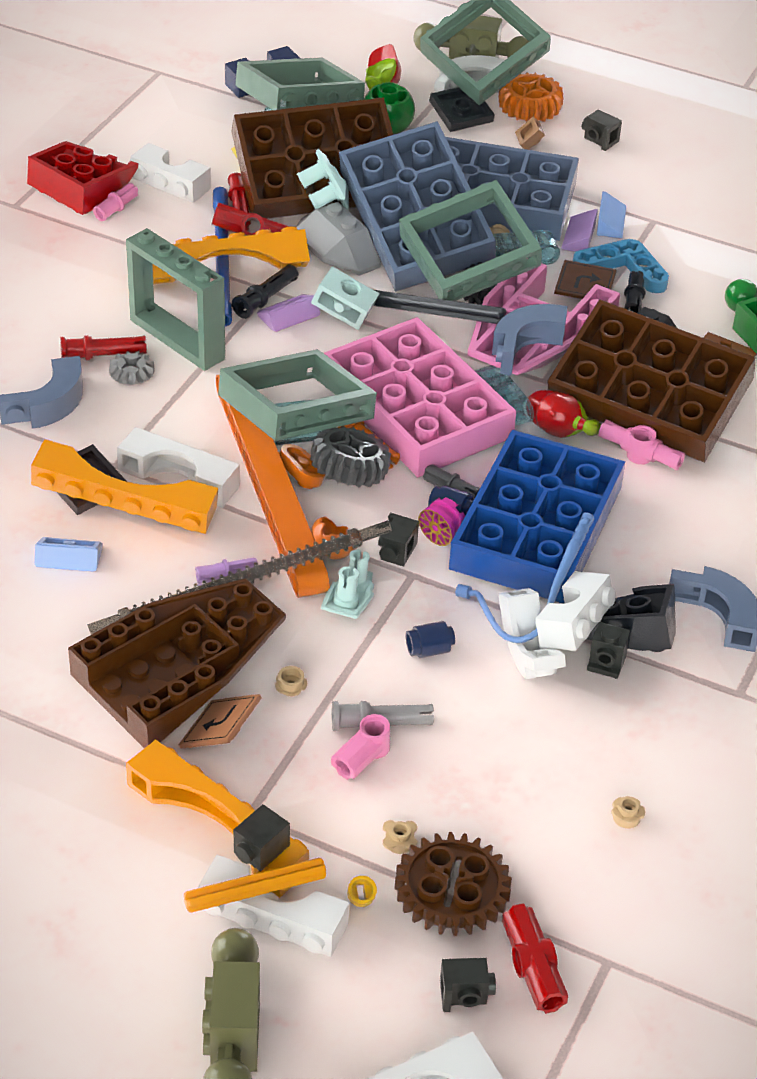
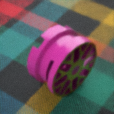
M446 497L442 500L440 498L436 499L430 506L421 511L418 517L419 526L423 534L432 543L439 546H447L452 542L465 517L464 512L459 513L456 509L458 504Z

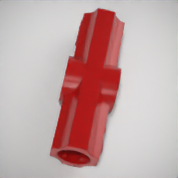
M219 202L211 223L213 226L234 233H245V236L255 235V233H250L245 229L246 223L250 220L259 222V230L268 229L271 230V233L282 232L281 229L290 227L263 218L256 213H248Z
M524 903L513 905L507 912L503 913L502 923L512 946V960L515 971L519 978H525L536 1009L544 1011L545 1014L556 1012L560 1007L567 1004L568 993L557 969L558 961L554 944L550 938H544L532 907H527Z

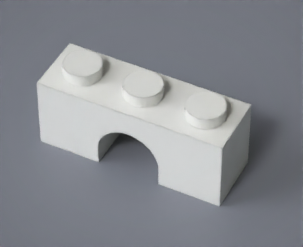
M149 142L130 156V161L139 163L138 169L132 177L133 179L194 203L211 189V167L189 159L181 165H170L169 150Z
M575 571L562 586L565 603H548L535 619L540 647L576 651L615 602L616 592L611 585L610 574Z

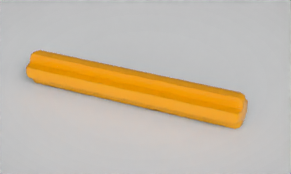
M318 857L189 890L184 893V903L187 911L193 913L317 881L326 877V866L323 859Z

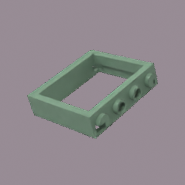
M470 0L467 3L461 4L454 13L444 17L438 25L431 30H427L426 34L420 37L421 53L478 105L482 104L550 51L551 36L511 0ZM492 8L530 42L476 82L438 47L488 9Z
M323 57L237 62L236 86L272 110L364 100L365 82ZM281 100L286 101L285 107H280Z
M497 180L481 184L475 189L457 194L450 199L432 204L428 208L416 213H410L399 219L400 237L438 299L457 301L541 266L542 248ZM495 203L523 247L444 278L418 236V233Z
M148 228L127 238L126 252L130 321L204 371L225 360L224 277ZM152 264L197 293L198 332L154 303Z
M316 349L221 368L218 395L274 441L374 419L377 392L323 352ZM312 367V372H307V369ZM314 378L335 395L278 407L257 390Z

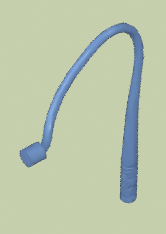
M583 513L579 525H577L571 537L572 539L569 541L554 578L547 604L555 602L559 589L582 546V542L585 540L586 534L590 529L589 527H591L594 521V516L590 513ZM457 585L456 596L467 599L471 596H476L491 626L504 640L512 643H523L538 636L537 628L530 634L520 637L507 634L496 622L483 595L478 590H472L471 586Z

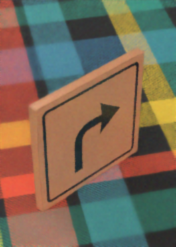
M255 694L211 700L178 744L179 747L190 748L230 743L262 699L261 695Z

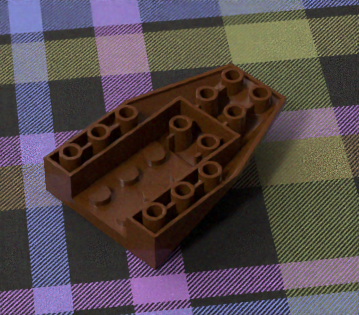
M246 578L146 604L68 647L70 675L145 748L154 740L163 741L226 686L285 621L286 614Z

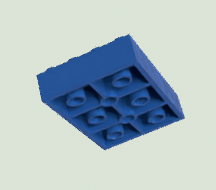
M511 430L451 542L449 570L515 590L530 588L538 592L539 597L548 599L554 578L569 541L572 539L571 537L577 525H579L583 513H590L594 516V521L591 527H589L590 529L586 534L585 540L582 542V546L555 602L564 604L562 586L575 571L583 572L622 488L626 461Z

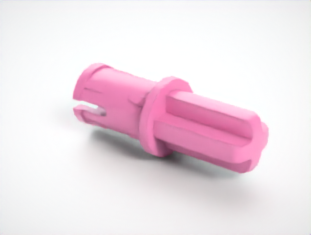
M128 183L117 192L108 194L106 200L93 208L96 218L100 221H105L116 211H122L128 202L138 196L137 186Z

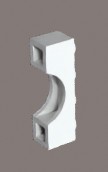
M134 427L117 447L118 470L142 479L163 472L182 474L192 481L218 488L217 506L221 508L225 506L240 487V464L138 427Z
M217 854L200 881L198 888L250 875V866ZM315 890L309 896L294 902H278L258 895L204 909V911L212 916H221L237 922L244 928H253L267 933L277 940H286L302 946L309 952L321 953L332 957L349 924L350 902Z

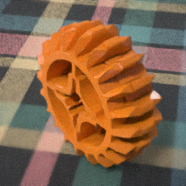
M528 72L519 74L502 87L498 95L499 107L502 108L503 113H508V117H516L517 121L522 119L526 122L533 116L542 122H545L546 118L553 119L554 116L559 114L564 100L563 88L559 86V82L554 81L552 77L547 78L545 74L537 75L536 72L534 74H529Z

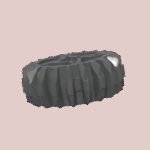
M341 426L340 428L335 427L322 430L321 433H317L310 452V459L313 461L312 466L318 469V473L325 474L327 479L336 480L337 484L341 482L347 486L356 485L358 488L362 485L371 487L372 484H379L388 473L391 462L389 447L383 444L382 439H376L374 434L365 433L364 430H356L354 427L351 429Z

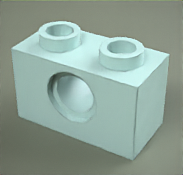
M332 266L319 284L311 304L359 330L380 293Z

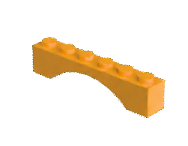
M286 227L281 229L282 232L271 233V230L268 229L255 232V235L245 236V233L239 232L230 234L229 238L218 239L216 235L203 237L202 241L192 242L190 238L179 239L175 241L176 244H173L199 262L221 255H244L268 262L281 270L288 264L296 268L306 267L310 261L305 229L297 230V227ZM152 264L153 284L170 283L177 280Z
M44 439L31 464V485L38 486L44 490L66 494L73 498L94 502L101 506L126 511L129 514L154 519L161 523L179 526L189 531L206 534L217 508L218 488L192 480L165 485H142L122 481L92 467L73 447Z
M154 740L126 762L128 786L148 801L157 804L186 807L206 814L221 823L232 834L233 829L255 811L249 803L240 801L229 793L224 785L215 783L204 775L199 767L189 764L179 757L173 748L166 747L157 740ZM290 837V846L261 872L309 860V850L300 840ZM251 865L253 874L260 873L259 870ZM292 887L272 893L280 898Z

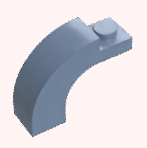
M535 304L518 308L505 315L495 327L492 355H496V362H501L500 374L512 375L515 355L524 346L535 343L563 346L568 306Z
M80 356L51 359L52 378L39 389L1 394V425L31 421L32 429L40 428L58 422L72 413L79 405L83 395Z
M704 566L703 574L672 569L669 584H674L676 602L702 606L715 612L725 625L724 647L751 652L756 651L757 599L745 584L726 572Z

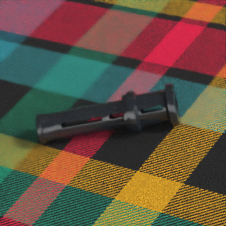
M288 264L260 285H251L246 290V293L235 296L232 299L234 312L239 317L246 319L252 315L255 309L266 306L268 298L298 279L299 273L296 267Z

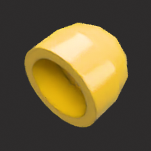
M367 876L353 878L347 889L348 899L357 907L370 905L377 893L375 882ZM358 885H363L365 900H359Z

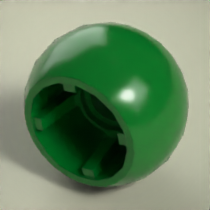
M385 82L372 87L367 92L364 100L384 98L393 135L405 131L414 119L415 103L412 95L406 88L396 83Z

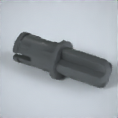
M435 465L427 466L423 475L425 481L435 486L442 487L446 485L471 493L473 498L476 497L480 490L479 487L460 479L459 474L454 473L452 475Z

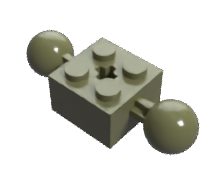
M480 15L438 48H449L450 59L470 55H484L497 58L501 55L509 58L530 41L524 36H516L510 42L501 41L502 18ZM427 22L416 28L413 41L418 50L421 51L420 37L426 34L427 30L434 28L436 24Z
M231 928L221 932L215 938L211 947L213 977H205L204 999L206 1000V1005L202 1018V1034H204L203 1055H210V1066L206 1070L203 1079H252L251 1072H257L260 1016V962H257L259 947L256 939L248 931L240 928Z

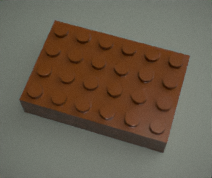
M384 98L235 114L231 132L250 213H256L268 219L308 214L314 211L315 208L308 195L328 186L330 181L323 178L304 189L297 173L317 164L319 159L316 150L319 149L327 156L330 164L337 169L339 175L343 178L340 170V151L392 136L393 131ZM349 191V208H356V204ZM337 199L334 200V201H332V202H330V203H328V204H331V203L339 202V203L342 205V203H341L340 201H337Z
M599 299L547 380L548 390L566 393L576 398L584 408L587 417L603 423L605 420H609L627 429L638 425L649 426L655 430L656 438L661 440L664 445L684 452L686 456L705 463L754 379L756 357Z

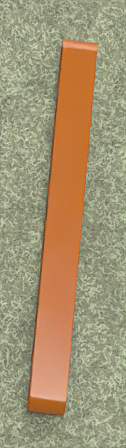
M216 375L217 393L219 391L220 375ZM218 395L296 597L301 598L327 593L330 586L326 567L274 440Z

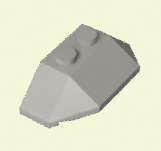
M339 202L331 203L302 217L297 224V230L305 229L308 249L322 262L340 269L352 270L351 273L358 276L381 268L380 259L367 227Z

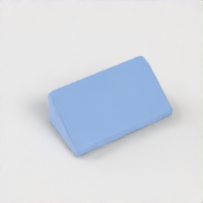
M604 191L602 192L597 235L623 238L626 205Z
M42 537L35 544V566L94 572L98 568L103 543L100 541Z

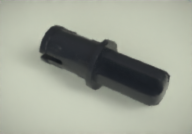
M642 271L630 272L628 286L624 290L626 298L624 308L635 313L641 311L642 300L646 294L643 288L644 274Z

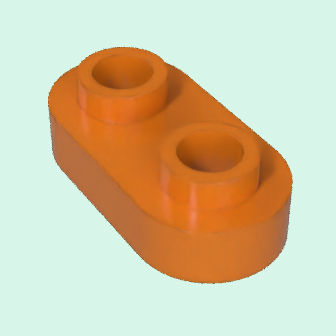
M282 445L279 452L285 469L297 480V483L306 489L320 487L325 474L318 473V469L312 466L311 455L297 445Z

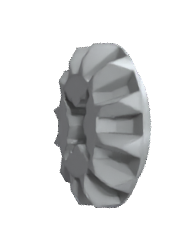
M128 351L125 355L116 354V358L110 360L109 374L112 379L122 384H140L153 376L154 361L150 360L149 355H141L139 351L134 354H130Z

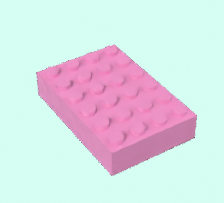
M418 317L324 352L325 355L377 392L374 419L364 422L377 437L400 454V460L417 478L424 475L427 466L435 465L439 468L447 466L506 441L511 430H515L516 410Z

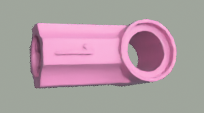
M371 714L364 717L360 722V730L331 757V764L340 776L347 780L349 778L355 779L374 759L382 758L388 754L390 750V723L384 716Z

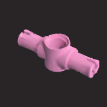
M605 420L599 429L598 436L619 444L621 449L627 451V458L633 463L647 464L650 461L654 462L656 460L674 470H678L683 464L685 453L664 445L661 440L656 438L655 430L649 426L638 425L627 429L609 420Z

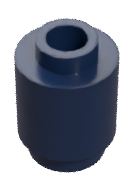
M446 485L442 487L435 486L429 496L428 506L436 499L440 498L442 500L446 497L458 504L456 509L459 513L464 512L466 516L474 500L471 493Z
M445 621L414 626L412 630L406 631L405 634L407 649L411 657L418 656L419 658L449 653L451 645H455L454 630L452 626H447Z

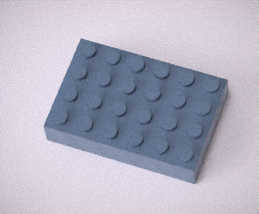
M438 121L339 152L341 174L348 185L351 196L369 231L375 249L395 292L427 282V279L400 237L399 219L410 213H416L428 208L432 204L443 202L457 194L471 190ZM481 209L418 233V236L443 276L470 268L471 264L477 266L478 262L484 263L495 258L496 240Z
M446 137L471 190L481 184L497 180L534 237L560 241L576 185L579 158ZM495 203L480 208L489 227L492 228L493 225L501 224L511 233H514Z

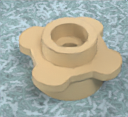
M393 820L384 822L383 831L386 832V837L383 839L382 844L386 849L396 854H404L409 852L411 844L417 846L418 842L414 838V833L417 831V824L415 822H394Z

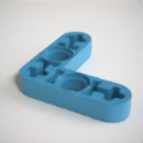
M625 239L579 250L573 255V261L612 269L626 266L630 272L642 271L644 274L643 287L647 291L657 294L667 290L668 273L638 240Z

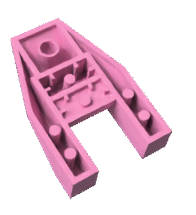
M541 263L539 267L498 283L484 297L482 305L504 308L507 315L521 307L549 304L538 300L545 291L547 265ZM595 284L571 312L567 311L563 346L535 343L522 347L515 355L512 373L520 375L541 368L562 357L599 299L619 306L620 293ZM477 321L467 355L501 369V362H496V355H492L494 331L497 324Z

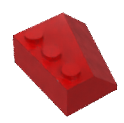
M64 141L28 156L27 184L73 209L76 213L83 215L89 213L95 206L106 200L108 194L117 192L127 185L137 171L139 163L129 161L128 164L118 162L116 156L110 154L98 156L94 154L93 149Z

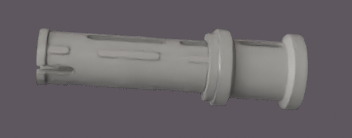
M332 701V730L339 731V728L360 727L361 720L371 714L384 716L388 719L390 725H433L434 715L420 714H431L434 712L433 704L370 706V702L360 701L359 704H339L338 701Z

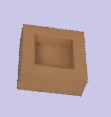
M534 116L515 132L520 146L527 150L533 145L538 144L541 138L545 136L540 122Z

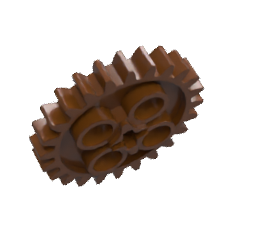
M449 832L447 840H442L441 836L435 833L434 842L432 843L423 837L421 838L420 848L411 844L409 854H402L401 864L396 867L394 888L397 890V902H403V912L409 913L413 911L412 922L414 923L424 919L425 930L430 929L433 925H437L439 935H442L446 928H451L454 936L458 935L459 928H464L469 935H472L473 925H477L480 929L485 930L487 920L496 923L498 912L504 913L506 902L510 901L512 877L508 876L509 865H502L503 855L496 854L492 856V845L481 848V838L479 837L472 843L467 842L468 836L466 833L461 836L460 840H455L452 832ZM457 860H460L459 874L455 882L452 902L449 907H446L445 903L448 889L451 886L454 865Z

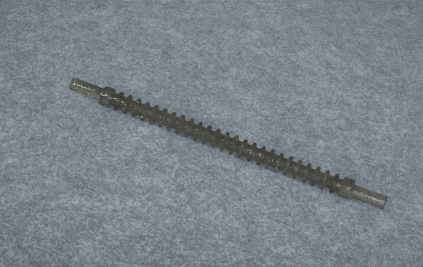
M388 520L360 530L352 528L347 530L346 535L339 533L338 538L331 536L329 541L322 539L321 544H318L316 541L312 547L306 544L304 550L298 547L295 553L291 550L288 551L286 556L280 553L278 559L274 556L271 557L269 562L263 559L262 564L258 565L255 562L252 568L246 565L243 571L237 568V572L234 574L231 571L225 577L223 574H220L217 580L211 577V582L207 583L203 580L202 585L199 586L197 583H194V587L191 589L185 586V591L181 592L177 589L176 594L173 595L171 592H168V596L165 598L159 595V600L245 578L254 584V580L257 578L262 581L263 576L267 575L268 578H271L272 573L279 575L280 570L284 569L285 572H288L289 567L297 569L298 564L305 566L306 561L314 563L315 558L322 560L323 555L331 557L332 552L339 554L340 549L348 551L350 546L353 549L361 547L364 541L390 533L392 529ZM151 598L150 603L155 602V600ZM142 601L139 607L133 604L132 609H128V607L121 608L117 611L118 614L87 624L90 635L145 606L146 603Z

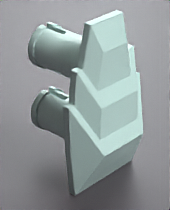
M317 149L316 154L319 159L317 164L297 173L304 189L323 178L330 181L328 186L308 195L315 210L336 199L349 210V188L346 181L339 175L337 169L330 164L327 156Z
M360 549L350 552L349 566L342 567L339 570V579L336 582H332L320 609L354 619L360 616L374 596L372 592L375 585L372 583L373 572L367 571L370 559L367 551L363 552L362 559H360Z

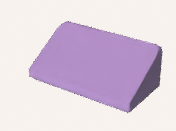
M598 209L571 216L562 244L563 250L576 252L589 248L596 225Z
M301 294L260 309L257 314L271 330L277 332L319 316L320 309L311 304L314 295Z

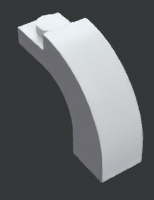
M470 55L451 59L476 82L505 61L501 58L484 55ZM439 69V77H437L434 83L435 92L458 87Z
M527 588L498 593L504 632L520 637L530 634L537 628L535 619L541 613L538 592ZM538 636L523 643L507 641L513 661L525 679L557 674V668L566 667L565 654L553 648L540 647Z

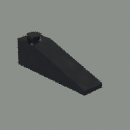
M674 584L632 588L633 594L615 598L613 606L608 609L600 621L631 630L628 649L637 651L650 650L652 652H662L666 649H671L676 634ZM599 622L590 632L587 640L593 639Z

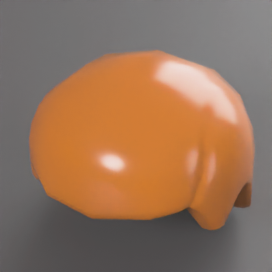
M327 517L317 519L311 528V533L318 550L330 559H343L360 546V539L357 536L351 539L348 538L347 526H336Z

